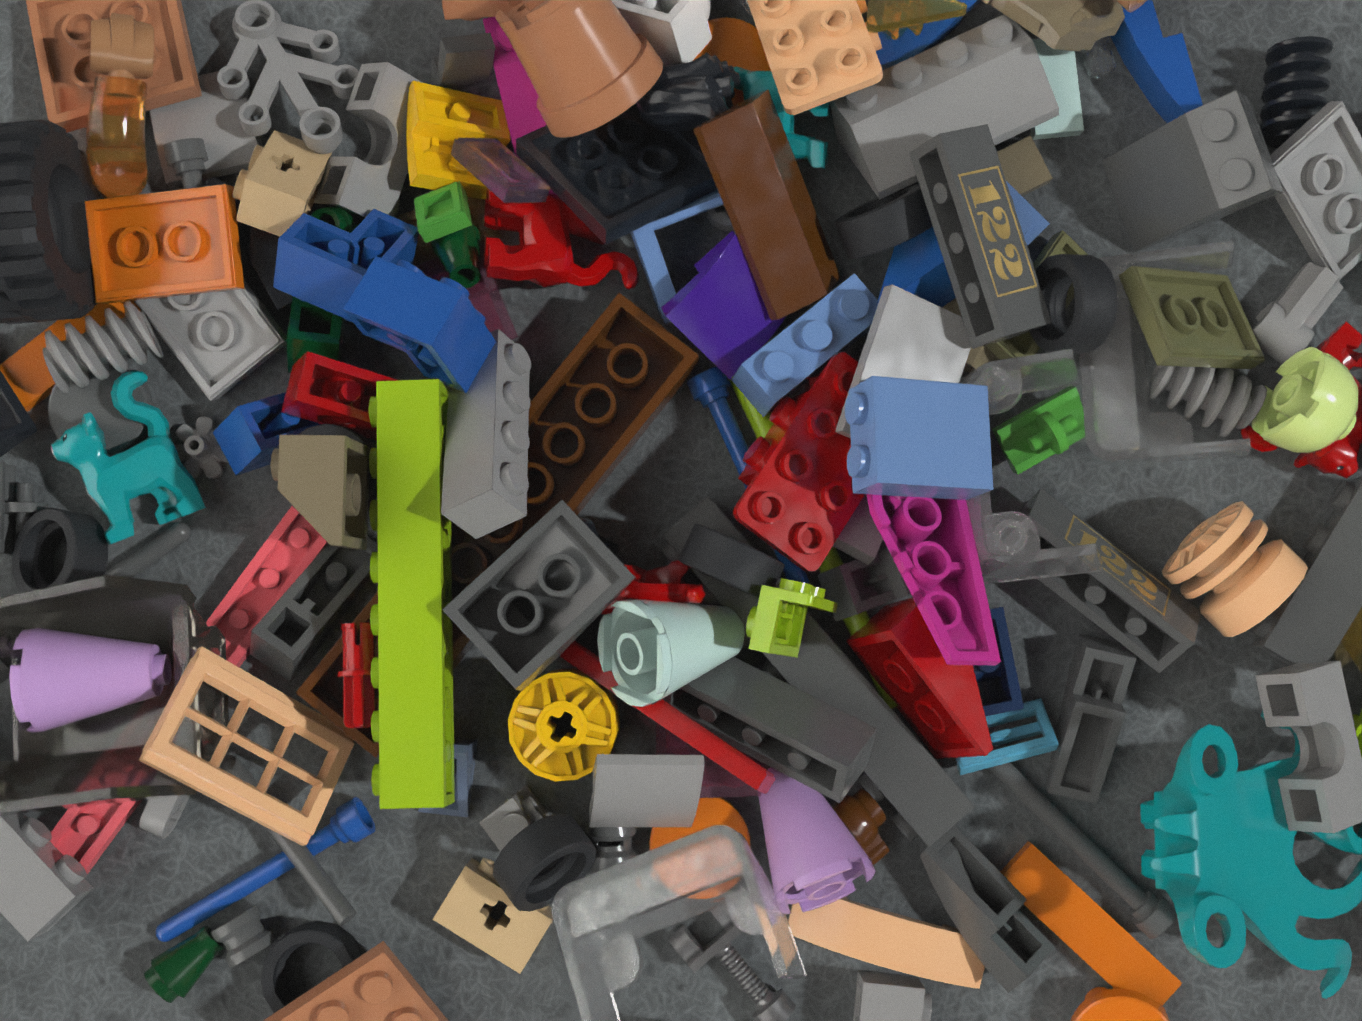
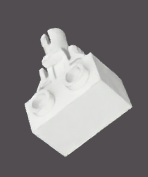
M612 0L634 33L642 34L647 38L662 59L664 65L693 61L712 39L708 24L711 9L710 0Z

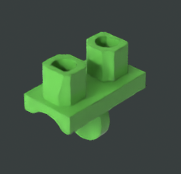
M1068 386L996 426L992 431L1012 472L1020 474L1054 454L1058 455L1067 451L1070 445L1095 432L1096 429L1083 409L1076 387Z

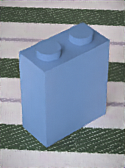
M871 376L849 389V395L845 403V418L848 424H850L851 448L847 455V470L852 477L853 494L967 500L993 490L988 386Z

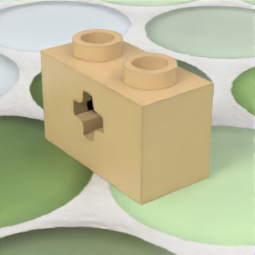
M274 130L264 147L256 145L248 170L241 169L233 190V198L240 200L236 221L281 236L303 213L310 215L316 205L314 200L332 152L328 154L316 153L309 149L303 140Z
M471 858L433 920L521 974L552 923L557 910L549 905L530 912L517 910L493 876L495 862L483 858L479 863ZM498 901H502L507 905L504 912L505 915H502L499 920H495L490 916L492 912L491 906H495Z

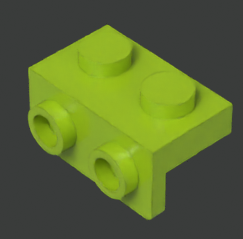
M781 578L779 588L762 585L758 605L751 608L747 618L746 635L751 638L748 649L798 658L807 609L813 608L836 613L838 603L824 599L826 589L814 587L803 582Z

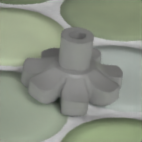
M199 417L196 421V429L190 425L182 424L176 430V436L183 441V444L175 446L180 461H186L184 467L195 479L201 475L202 470H204L206 477L210 479L219 478L223 475L224 471L220 462L229 463L213 434V431L216 429L215 422L210 417Z

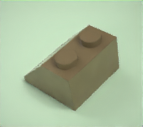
M279 434V448H275L271 455V474L273 480L278 481L277 490L331 546L367 550L370 447L345 435Z

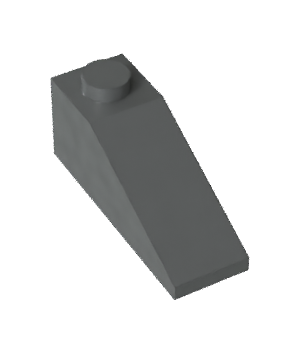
M368 536L367 550L331 546L328 543L251 631L250 655L291 682L323 645L370 578V557L372 552H378L377 543Z

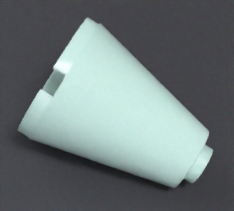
M626 599L611 605L615 607L612 613L603 615L599 624L597 639L599 661L603 672L612 671L618 686L611 687L616 696L628 705L644 707L658 702L737 655L743 646L745 630L741 619L734 610L727 606Z

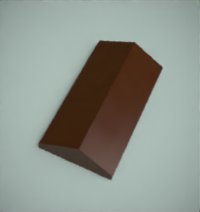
M767 89L693 130L772 321L779 320L827 296L841 276L770 92Z

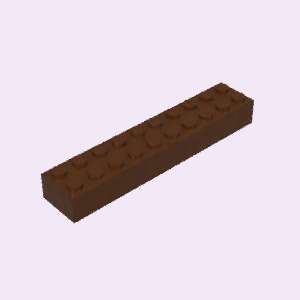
M620 292L530 402L527 516L478 539H475L451 521L452 600L561 500L578 515L698 366L699 355ZM378 591L352 622L357 625V645L360 644V622L370 623L372 605L378 604ZM452 621L454 670L474 644ZM341 636L296 691V694L376 758L379 756V742L373 741L371 727L347 728L343 724V678L337 677V672L343 671ZM374 636L375 657H378V636ZM375 689V710H379V689Z

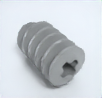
M127 300L124 302V318L120 319L110 308L104 309L105 325L100 326L90 315L85 316L86 332L82 334L70 322L65 324L66 340L60 341L50 330L45 331L46 347L43 348V356L59 390L64 395L70 392L69 378L81 388L88 386L89 370L98 379H107L109 377L108 362L121 373L127 371L128 354L139 365L146 364L148 362L147 347L156 356L163 357L158 339L143 311H139Z
M1156 364L1150 378L1152 383L1149 398L1155 399L1164 390L1168 391L1166 407L1169 409L1176 406L1182 399L1187 401L1184 417L1189 419L1199 409H1202L1204 415L1201 426L1207 428L1216 419L1222 420L1219 436L1224 438L1235 428L1244 429L1252 422L1263 406L1267 395V388L1263 385H1256L1252 388V381L1245 375L1234 379V371L1231 368H1218L1215 370L1216 368L1157 366Z

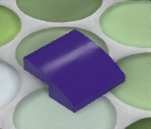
M733 230L694 265L699 273L661 307L664 315L729 379L735 375L743 362L764 346L786 318L785 316L779 320L771 321L738 237Z

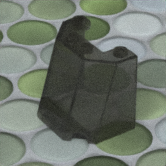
M103 575L0 597V658L11 659L12 665H21L23 649L13 650L15 640L21 631L31 628H45L156 644L159 646L162 654L169 655L172 667L170 684L163 685V690L159 696L44 732L31 733L27 731L32 724L30 722H19L12 703L13 761H0V815L193 795L197 792L189 786L139 761L146 742L197 649L203 646L226 660L225 637L216 625L207 626L194 608L196 597L187 584ZM203 681L190 707L227 727L229 723L228 695ZM185 716L172 743L209 762L222 736Z

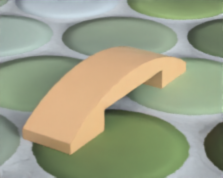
M847 897L806 912H802L799 903L792 904L791 914L785 929V933L828 950L891 970L943 983L980 988L985 966L955 927L944 924L941 927L848 900Z

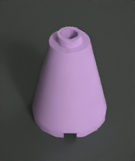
M31 628L21 631L15 640L13 650L23 649L21 665H10L9 679L11 699L16 717L20 723L30 722L32 725L27 731L32 733L44 732L157 697L161 694L163 685L170 684L172 667L169 655L162 654L159 646L156 644L45 628Z
M772 767L767 769L774 774L776 780L767 794L758 791L774 898L778 910L783 914H791L788 905L799 903L802 912L814 910L831 904L856 891L852 881L860 875H864L866 882L871 880L875 873L871 859L825 797L818 791Z

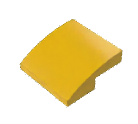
M412 81L408 92L406 121L407 162L410 186L437 190L460 181L468 197L485 200L489 181H497L501 183L504 191L509 193L510 188L503 151L510 142L511 137L502 100Z

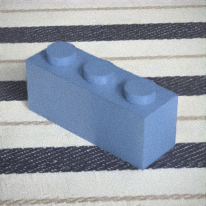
M854 273L743 362L732 378V381L764 418L775 409L782 399L791 396L806 383L808 378H813L824 369L832 356L846 351L870 330L878 306V300Z

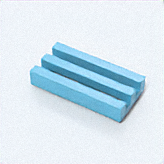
M1042 699L1023 703L1024 709L985 717L988 728L1036 716L1038 721L993 732L990 734L993 746L1043 734V737L992 750L987 756L958 757L956 761L959 775L1057 750L1058 741Z

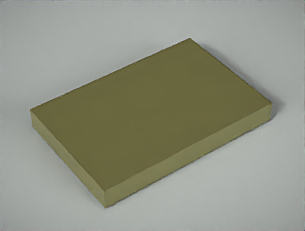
M1131 266L1119 275L1157 366L1252 369L1265 361L1263 352L1228 276Z

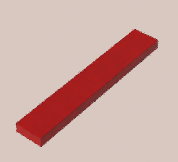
M574 640L560 657L614 693L611 687L618 686L612 671L603 672L599 656ZM663 699L644 707L633 706L755 790L767 794L776 780L773 773Z

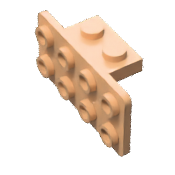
M747 0L780 99L787 114L796 115L877 84L882 80L883 71L876 51L882 49V45L873 19L864 22L862 13L868 11L865 0Z

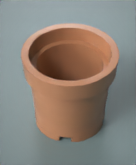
M508 0L512 9L507 15L500 9L496 13L495 18L508 37L539 96L537 108L550 133L555 137L567 138L577 136L611 121L639 101L652 88L662 73L663 61L644 35L634 33L612 0Z

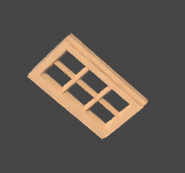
M202 646L197 649L194 657L190 659L146 742L139 761L295 843L305 846L316 831L355 743L352 738L323 715ZM203 681L239 701L227 727L190 707ZM249 707L285 727L273 752L237 733ZM185 716L222 736L209 762L172 743ZM294 733L328 751L317 776L282 758ZM231 742L268 761L257 787L219 768ZM278 767L312 785L301 811L266 793Z

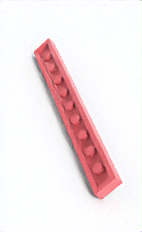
M293 506L290 507L172 667L170 684L163 685L161 694L150 698L51 831L52 839L50 842L62 855H70L84 867L87 874L162 773L139 761L146 742L197 649L203 646L240 668L250 654L251 631L327 546L328 542ZM203 681L190 707L205 715L221 694V691ZM185 716L172 743L179 745L182 741H186L199 723Z

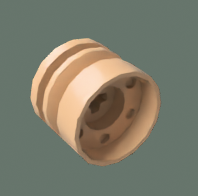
M1243 501L1229 505L1193 529L1180 543L1178 549L1168 559L1162 570L1163 576L1171 584L1182 583L1180 592L1186 599H1194L1208 592L1200 606V612L1224 637L1239 635L1264 620L1295 591L1304 579L1308 569L1306 563L1282 539L1272 540L1259 547L1269 529L1261 519L1251 521L1254 515L1253 511Z

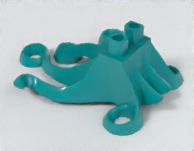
M1262 710V713H1261L1260 716H1261L1262 720L1265 721L1264 714H1263V710ZM1208 724L1194 732L1182 747L1172 780L1165 785L1162 791L1154 792V800L1145 801L1140 804L1141 823L1145 829H1154L1155 850L1146 849L1144 854L1141 855V874L1155 880L1156 889H1163L1168 893L1174 903L1182 940L1188 952L1198 961L1214 968H1227L1233 965L1243 953L1246 945V930L1248 929L1280 958L1296 967L1312 971L1328 969L1319 987L1322 998L1327 999L1339 991L1347 979L1352 961L1350 945L1343 939L1314 940L1306 938L1297 932L1295 925L1299 916L1315 919L1333 918L1355 908L1362 901V859L1356 864L1343 886L1337 889L1321 888L1311 883L1296 866L1293 845L1297 831H1289L1278 783L1279 778L1290 775L1295 771L1300 760L1299 740L1291 727L1279 728L1289 729L1294 735L1295 752L1292 757L1257 764L1237 772L1239 765L1238 756L1232 738L1222 727ZM1209 745L1213 747L1217 754L1218 771L1211 775L1205 772L1202 763L1203 752ZM1362 822L1358 834L1354 832L1353 826L1335 833L1304 832L1336 849L1355 855H1362ZM1211 915L1215 917L1221 927L1222 943L1220 947L1212 946L1207 938V921Z

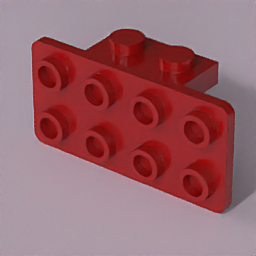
M844 352L831 357L811 390L792 398L787 396L780 401L769 418L773 423L772 427L764 438L759 437L749 447L743 457V461L747 465L738 477L748 487L734 507L733 515L735 519L806 572L819 569L865 495L853 494L852 477L847 470V455L851 448V438L835 432L858 365L855 359Z

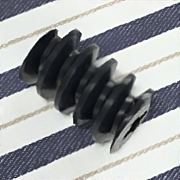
M1315 36L1296 37L1276 43L1267 50L1265 62L1268 67L1263 75L1266 86L1261 96L1265 105L1262 106L1260 111V119L1263 123L1260 125V129L1266 145L1278 149L1315 115L1312 113L1319 112L1328 103L1325 97L1313 94L1324 92L1330 86V81L1327 78L1316 75L1324 74L1331 69V61L1321 57L1332 51L1333 43L1331 40Z

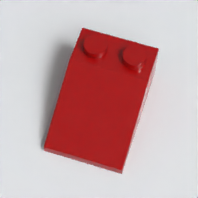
M913 597L885 605L866 625L846 640L877 683L898 705L896 706L936 759L987 756L993 750L973 665L946 664Z

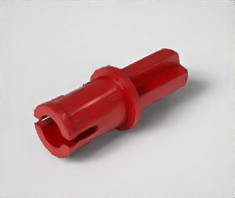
M360 622V644L357 645V625L355 623L341 624L343 671L337 672V677L343 678V724L347 728L371 727V718L375 710V689L371 683V662L373 657H375L374 635L372 634L370 623Z

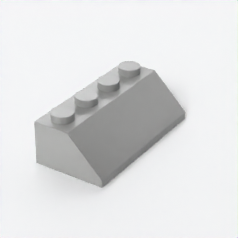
M1004 14L883 70V78L877 84L830 101L836 137L879 200L918 182L909 152L940 133L988 124L994 145H997L1059 115L1058 104L1033 40L1018 23Z

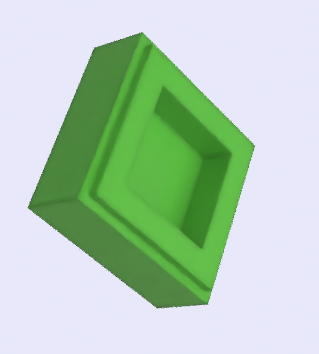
M460 181L414 199L417 228L425 243L472 226L467 193Z

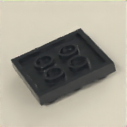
M636 103L611 121L577 136L567 138L555 137L550 133L546 125L516 139V155L605 245L717 189L698 140L688 130L680 132L662 131L648 125L640 117Z

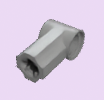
M1311 262L1303 265L1277 300L1269 303L1255 318L1259 322L1252 331L1261 350L1282 365L1295 353L1305 349L1315 334L1312 328L1343 289L1338 280L1339 277L1325 266H1318Z

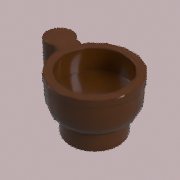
M859 789L852 796L846 795L840 803L835 800L830 803V806L871 859L873 866L890 852L888 846L878 834V827L887 821L886 815L868 792L864 789Z

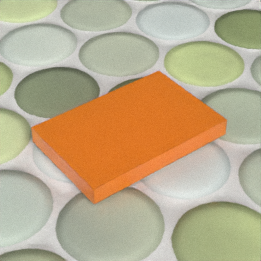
M221 184L85 201L96 303L108 304L125 302L127 300L136 301L245 289L238 222L236 221L235 198H233L234 186Z

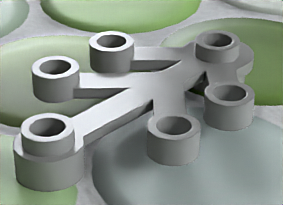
M249 0L242 3L237 8L232 21L234 35L239 41L227 66L219 70L217 81L224 97L231 100L242 99L250 92L247 71L259 49L265 57V66L248 102L241 105L238 110V117L243 131L251 136H260L270 130L272 122L269 108L281 84L300 116L299 126L304 144L319 154L333 152L343 138L340 118L334 110L327 107H318L301 78L331 85L337 97L350 99L359 73L358 69L347 64L339 66L330 64L335 62L340 56L339 41L334 32L325 29L314 31L281 21L279 13L269 3L262 0ZM280 42L310 49L313 59L286 53ZM322 44L331 45L329 48L326 49L318 48ZM232 80H240L237 84H227ZM343 80H352V81H353V82H351V83H349V84H341V83H340V82L343 81ZM252 116H261V118L256 121L248 120Z

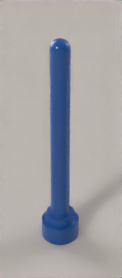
M714 367L692 377L687 381V386L694 401H700L703 408H709L740 476L747 465L743 461V457L749 447L727 402V398L730 397L727 388L731 384L727 376L718 367ZM773 548L778 561L784 564L783 572L786 578L809 584L806 572Z
M354 797L336 808V814L330 817V824L316 831L310 837L306 847L315 856L339 841L347 843L351 840L357 843L375 832V823L363 802L359 798ZM283 851L160 923L155 931L157 939L162 942L173 940L295 868Z

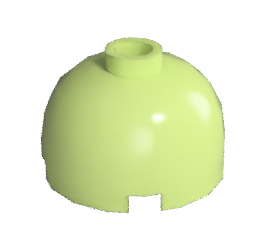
M1308 347L1295 353L1277 369L1276 373L1283 376V378L1278 382L1274 390L1266 387L1267 395L1263 406L1251 423L1253 430L1259 433V436L1282 449L1296 453H1310L1331 445L1336 440L1345 438L1354 428L1357 419L1355 414L1358 409V386L1348 368L1338 359L1328 353H1323L1315 347Z

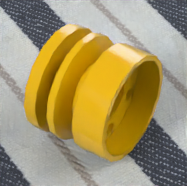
M577 668L555 669L533 680L514 699L508 717L509 742L518 760L533 774L555 782L578 780L593 772L597 754L611 753L620 729L619 705L613 693ZM565 712L570 713L573 716L571 726L577 729L576 734L567 732L563 737L557 736L555 734L557 725L551 721L552 716L560 718Z

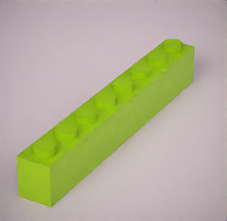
M440 379L376 381V396H371L369 400L370 423L373 428L377 427V448H371L369 454L370 474L373 479H377V499L372 500L370 503L369 516L372 530L377 531L378 552H372L370 557L371 580L373 583H378V604L372 605L370 613L372 634L378 636V657H373L371 662V683L374 689H379V710H374L371 718L372 739L374 742H379V764H374L371 785L373 795L379 796L380 809L444 808L455 803L452 620L442 610L452 601L451 520L441 514L449 388Z

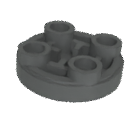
M108 362L109 377L107 379L100 380L89 370V385L81 388L69 378L70 392L65 395L55 384L49 398L48 415L53 432L59 439L65 430L82 422L83 414L91 412L104 432L107 454L112 456L144 441L148 437V427L146 424L125 418L113 406L111 390L114 381L125 372L117 371ZM146 383L133 390L132 396L136 401L153 406L152 396Z

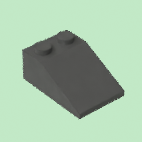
M1237 90L1179 116L1102 161L1134 252L1144 250L1284 193L1250 99Z
M561 500L442 610L516 690L522 691L574 642L635 579V576L571 508Z

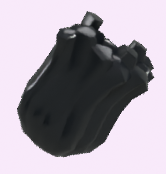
M707 52L691 62L665 64L656 83L636 102L639 115L643 121L657 130L671 132L693 130L734 107L732 98L735 97L734 87L740 85V75L738 72H735L732 65H728L727 61L721 62L716 55L711 56Z

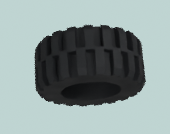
M39 119L0 123V323L8 325L81 318L98 304L95 301L85 201L99 200L96 189L98 184L94 173H91L89 170V161L84 151L78 149L77 140L73 135L67 133L66 129L49 120Z

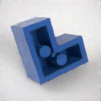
M373 209L349 233L303 213L278 238L273 287L353 322L343 308L375 256L397 264L399 260L413 264L419 235L418 228Z
M375 256L343 308L362 334L406 352L424 376L431 379H440L445 385L464 393L468 391L496 343L485 325L486 318L474 308L468 298L470 293L465 287L450 278L443 277L440 281L427 277L419 268L404 260H399L397 264Z

